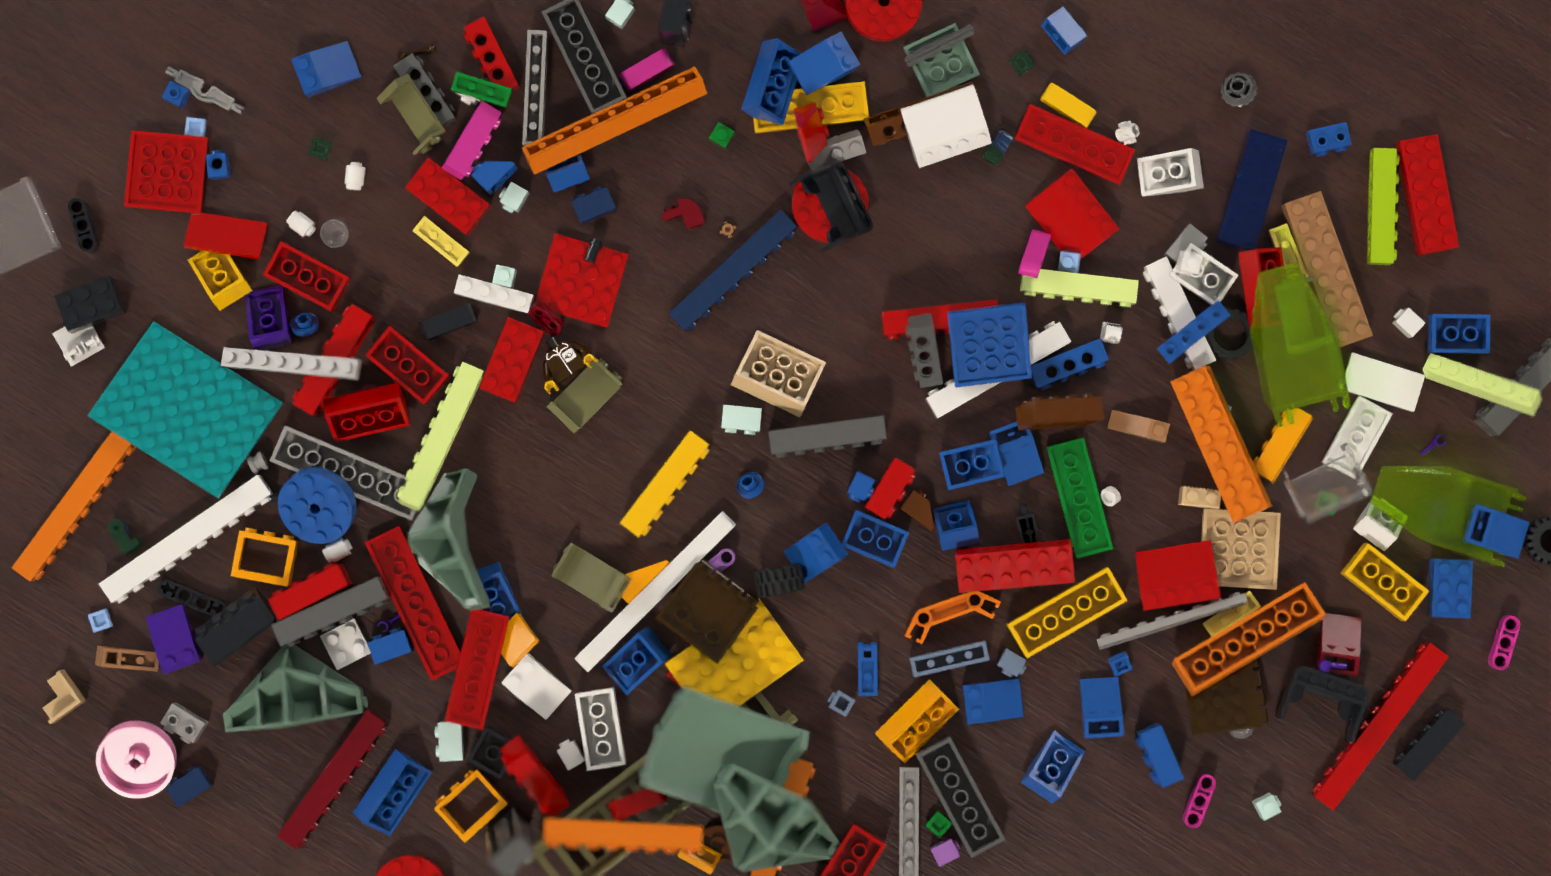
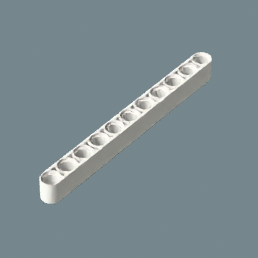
M722 511L574 659L589 672L691 570L694 564L698 563L736 524Z

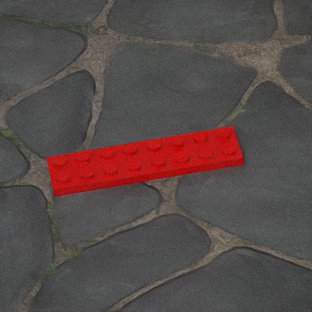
M401 526L365 542L431 681L457 669L461 651L411 551Z

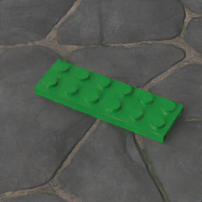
M1084 438L1046 447L1075 559L1113 549Z

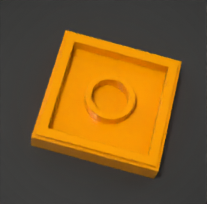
M516 613L508 621L501 650L502 656L511 667H515L539 642V639L519 613Z

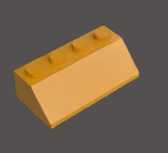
M929 679L875 734L897 757L906 763L959 709Z

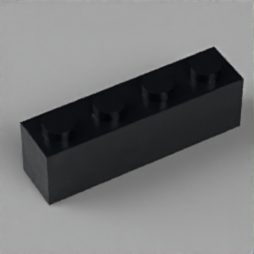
M1444 707L1437 710L1433 715L1434 719L1431 723H1426L1420 730L1421 734L1417 738L1413 737L1407 744L1409 747L1404 752H1399L1394 758L1396 761L1393 765L1408 779L1415 781L1466 725L1450 709Z

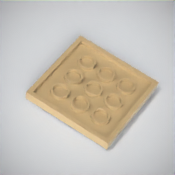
M1203 508L1201 541H1212L1219 586L1277 590L1281 513L1258 512L1233 523L1228 510Z

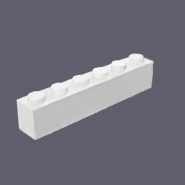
M1166 256L1145 266L1143 275L1145 280L1150 282L1153 287L1151 292L1154 298L1159 299L1161 304L1159 308L1164 317L1167 316L1170 322L1167 324L1170 332L1176 334L1196 317L1180 283L1169 276L1173 269ZM1205 336L1184 352L1186 356L1184 361L1188 369L1192 368V371L1216 361Z

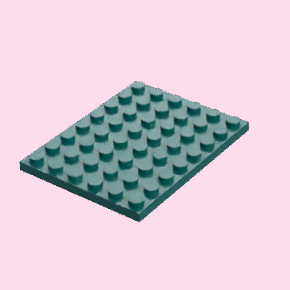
M153 321L94 405L88 417L219 499L282 407L283 402L229 368L220 366L221 363Z

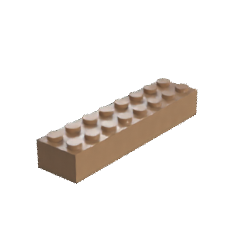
M1321 191L1283 204L1281 208L1307 275L1308 277L1314 276L1315 280L1308 283L1332 350L1373 336Z

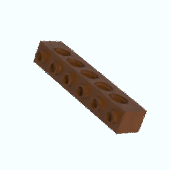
M973 82L864 118L872 145H883L887 141L901 139L907 135L905 124H901L903 117L900 109L974 85Z

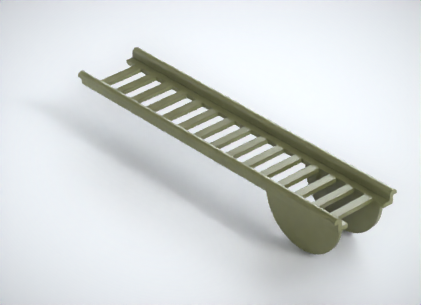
M761 691L754 696L770 718L791 726L798 721L789 709L779 716ZM743 703L741 706H739L744 709L750 710L746 703ZM647 754L563 820L591 821L589 817L596 811H599L607 822H617L614 821L613 816L604 805L613 798L614 800L622 798L620 793L628 786L634 793L641 790L635 781L640 778L639 772L645 764ZM665 794L667 806L659 812L655 807L647 809L652 817L644 824L667 825L690 807L692 803L678 798L673 799ZM636 814L628 817L632 823L643 824ZM541 836L533 842L535 849L534 857L526 865L528 866L537 859L549 876H559L543 855L551 847H546V843L542 842ZM560 844L559 847H552L574 876H602L633 852L626 851L625 847L618 846V850H606L605 846H601L605 853L596 859L589 849H585L586 845L579 844L578 849L590 863L589 865L585 864L581 868L582 871H580Z

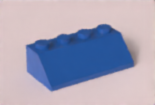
M778 38L762 41L741 110L756 119L783 125L797 82V78L790 68L788 61L801 53Z
M395 749L353 814L363 824L391 836L431 776L432 771L409 755Z

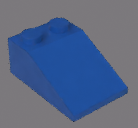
M842 32L827 38L788 61L790 68L806 95L852 73L860 66Z
M348 41L311 51L291 59L304 94L308 98L362 77Z
M996 439L939 453L948 490L1005 477Z
M827 522L783 551L791 564L801 565L804 583L848 555Z
M499 561L477 570L490 607L479 610L508 616L509 620L516 613L521 614L523 617Z
M647 626L611 657L602 668L621 690L628 695L673 654Z
M1019 678L962 685L967 724L1024 717Z
M1053 731L1030 764L1020 783L1050 803H1054L1061 798L1085 751L1056 731Z

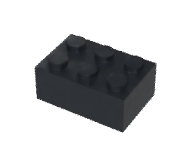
M109 275L54 296L67 332L71 334L127 314L115 281Z

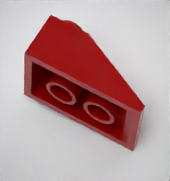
M816 102L794 108L797 129L808 163H811L827 145L826 137L830 136L827 125L823 126L821 119H824L822 108H818Z

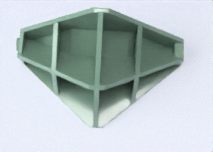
M464 468L442 475L408 532L411 551L417 563L449 590L464 608L474 611L488 608L490 604L468 552L464 508L476 482L477 474Z
M285 645L279 649L231 707L223 713L225 732L284 727L366 712L365 708H368L367 696L364 697L361 687L297 645L289 648Z
M734 764L725 765L718 771V778L714 783V789L734 866L746 872L832 859L841 843L812 804L804 798Z

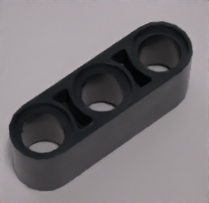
M73 198L68 202L67 206L78 245L81 250L87 253H95L100 247V242L90 208L84 200ZM77 203L82 204V209L79 212H75L74 209ZM86 221L88 226L85 230L81 231L80 224ZM92 239L93 246L87 249L85 243L87 240Z
M471 303L423 320L419 322L425 341H429L476 323L477 318Z

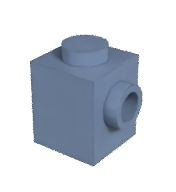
M1005 648L996 665L1003 668L1001 672L1009 677L1015 675L1017 677L1018 674L1022 675L1027 667L1025 664L1027 660Z
M838 689L836 693L833 691L828 699L830 703L829 708L846 717L855 699Z

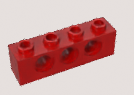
M485 17L464 26L466 32L463 35L467 43H472L474 49L471 51L476 61L480 59L483 65L480 69L484 77H489L492 83L511 88L512 91L520 88ZM485 37L487 39L486 43L482 46L478 45V38ZM488 54L495 55V60L491 63L485 61V57ZM496 71L504 73L500 80L494 79Z

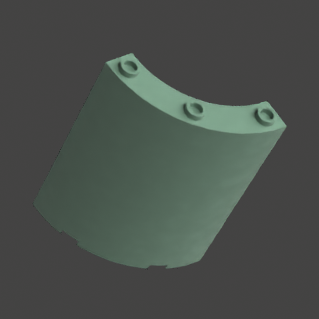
M683 687L679 693L676 692L674 694L673 700L660 724H657L654 728V738L645 764L639 772V777L641 778L640 785L720 813L714 783L718 778V771L723 766L734 764L779 787H784L790 774V770H788L792 762L796 763L807 750L810 732Z

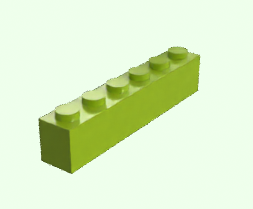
M1373 148L1370 150L1367 264L1391 265L1397 258L1394 241H1397L1395 222L1398 220V211H1395V203H1398L1396 184L1399 182V173H1396V165H1399L1400 157L1395 148Z

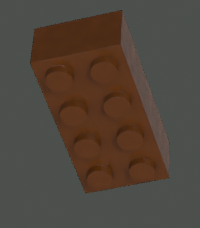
M1094 394L1082 395V398H1077V395L1065 396V399H1060V396L1048 397V400H1043L1042 397L1031 398V401L1022 402L1021 406L1015 408L1018 430L1080 427L1104 420L1102 398L1094 397Z

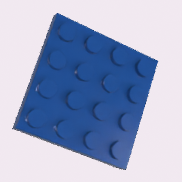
M1025 303L947 312L955 388L1032 378Z

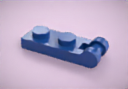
M858 642V696H878L877 642H871V644ZM871 651V657H864V652Z

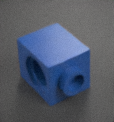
M170 81L162 98L184 109L192 92Z
M223 150L211 151V154L206 155L208 178L211 180L231 178L228 154L223 153ZM216 160H222V167L219 169L214 168Z

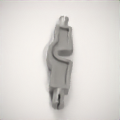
M170 66L167 68L168 70L165 73L174 77L176 83L191 90L192 94L200 101L215 103L227 111L232 109L240 115L243 113L244 107L235 103L234 98L225 94L217 87L211 86L207 93H202L205 84L203 79L190 75L183 70L178 72Z

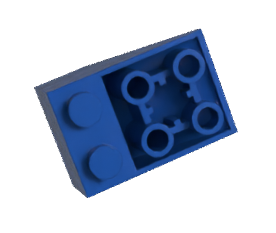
M1017 422L988 432L991 440L996 439L1008 486L1044 473L1030 430H1018Z
M1476 504L1472 507L1462 542L1519 559L1530 522Z
M1118 677L1079 679L1083 737L1124 736Z

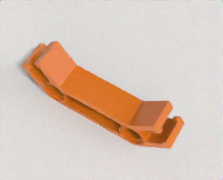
M973 591L918 609L914 613L904 636L911 639L912 635L910 633L915 624L923 627L920 639L917 638L916 642L923 644L931 626L972 611H977L993 619L995 612L991 611L989 614L981 609V606L986 599L994 602L995 607L998 608L1001 601L982 592ZM974 594L978 595L980 599L977 605H971L969 602L970 597ZM921 613H926L929 617L928 621L924 624L918 621V616Z

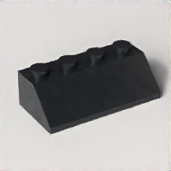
M254 587L250 591L245 592L239 599L230 603L221 612L213 615L207 622L198 626L193 631V635L199 647L215 667L276 623L277 620L268 600Z

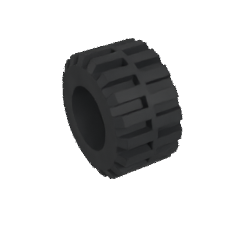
M1540 517V519H1535L1532 521V524H1529L1523 548L1524 551H1528L1527 555L1529 558H1533V561L1544 565H1551V552H1546L1540 544L1542 533L1547 529H1551V517Z
M800 564L780 566L754 573L757 594L761 598L797 592L805 588Z

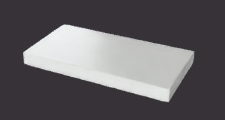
M1351 353L1340 390L1414 412L1425 375Z
M1358 395L1321 462L1356 481L1390 420L1392 413Z

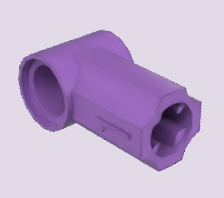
M725 548L707 561L714 566L710 573L714 574L717 569L722 572L733 564L736 560L735 552L732 549ZM724 552H729L732 555V560L728 563L722 560Z

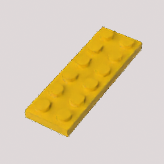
M865 81L824 86L809 95H806L803 89H795L784 124L780 125L753 117L755 134L797 129L794 108L815 102L818 108H822L824 119H821L823 126L864 121V118L869 117Z

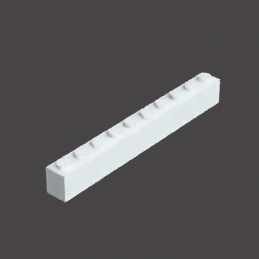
M261 475L255 476L100 582V587L111 603L118 602L120 604L129 598L127 594L132 591L136 593L144 587L143 583L148 580L152 582L160 576L159 572L164 569L168 571L173 568L178 559L184 560L189 557L194 548L200 549L208 543L206 540L210 537H218L224 532L222 529L228 525L232 527L239 522L238 518L243 515L248 516L255 511L254 507L259 504L263 506L271 500L269 496L273 495L272 490Z

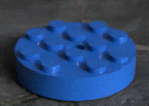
M311 467L296 472L284 484L278 497V510L285 526L295 536L310 543L326 544L338 540L346 533L356 516L357 505L352 489L342 477L324 468Z

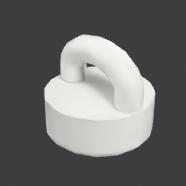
M1108 486L1101 491V500L1107 506H1114L1121 500L1119 491L1113 486Z

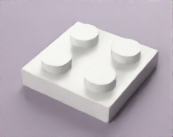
M355 618L320 636L337 670L371 654L367 641Z

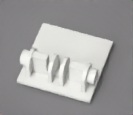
M93 326L73 334L67 332L66 327L52 333L64 353V358L66 361L68 360L71 367L105 348Z

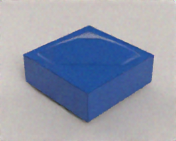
M1125 651L1107 658L1115 677L1133 670Z

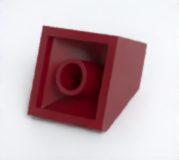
M800 0L813 33L847 19L841 0Z

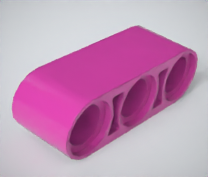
M663 48L623 71L618 77L629 93L675 66V63L667 49Z
M1032 229L1020 265L1019 274L1038 278L1051 234Z
M1505 615L1498 622L1488 656V664L1493 669L1504 670L1509 666L1520 629V621L1515 616ZM1508 619L1513 621L1511 629L1506 628V621ZM1505 637L1508 644L1502 648L1500 641ZM1497 656H1501L1502 658V664L1500 666H1497L1495 664V659Z
M1207 773L1197 776L1183 813V822L1190 828H1197L1201 825L1216 785L1215 779ZM1208 777L1210 785L1204 788L1201 785V781L1203 778ZM1202 796L1204 799L1203 803L1199 806L1195 805V798ZM1196 814V822L1189 823L1188 816Z

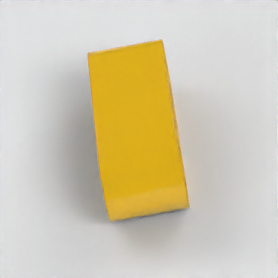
M1053 83L1048 85L1040 98L1043 103L1084 128L1089 126L1097 113L1092 107Z

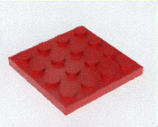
M131 130L124 207L201 214L209 138Z
M555 233L535 303L541 302L556 314L608 328L629 254L603 247L602 249L600 248L595 264L583 260L589 243Z

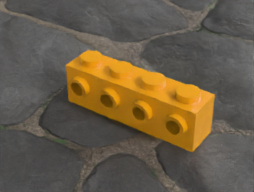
M1294 405L1284 410L1281 415L1283 420L1279 425L1276 424L1271 432L1273 434L1270 441H1265L1261 448L1263 451L1261 456L1256 457L1253 461L1259 477L1271 484H1274L1313 420L1310 414Z

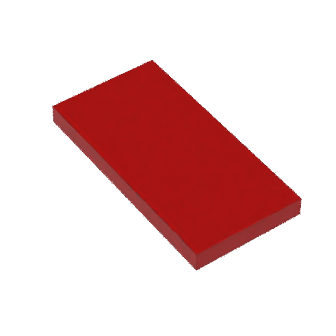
M191 213L184 248L260 259L268 223L206 213Z

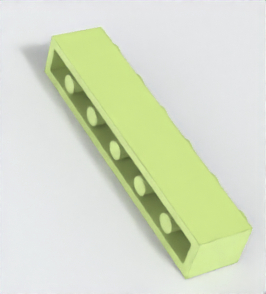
M1040 269L1037 279L1022 275L1020 292H1024L1025 296L1035 297L1037 293L1044 294V298L1055 299V296H1063L1062 300L1074 301V298H1080L1081 302L1093 303V300L1101 301L1100 304L1112 305V302L1120 303V307H1131V304H1136L1139 280Z
M1430 353L1422 369L1427 379L1534 416L1542 400L1539 391L1432 353Z

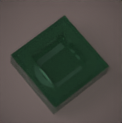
M1025 49L1008 61L1019 77L1035 66Z
M314 137L308 155L327 161L333 143Z

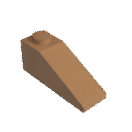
M1111 410L1107 429L1165 443L1170 424Z
M97 646L95 665L108 668L158 672L159 661L156 652Z

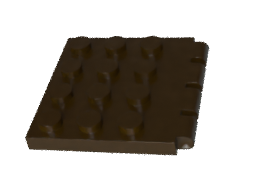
M703 559L700 564H694L655 617V620L718 664L757 611L758 607L755 605L759 599L749 592L743 597L742 594L745 591L743 587L734 581L728 586L726 583L730 578L718 569L714 574H711L710 572L714 566Z
M1259 658L1193 697L1185 686L1192 736L1261 728L1263 723L1269 722L1267 709H1259L1260 706L1266 705L1264 690H1256L1258 687H1263L1261 671H1253V669L1260 668Z

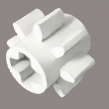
M1131 121L1119 123V129L1115 132L1117 140L1121 143L1123 142L1124 145L1137 142L1135 137L1139 136L1138 126L1135 123H1131Z

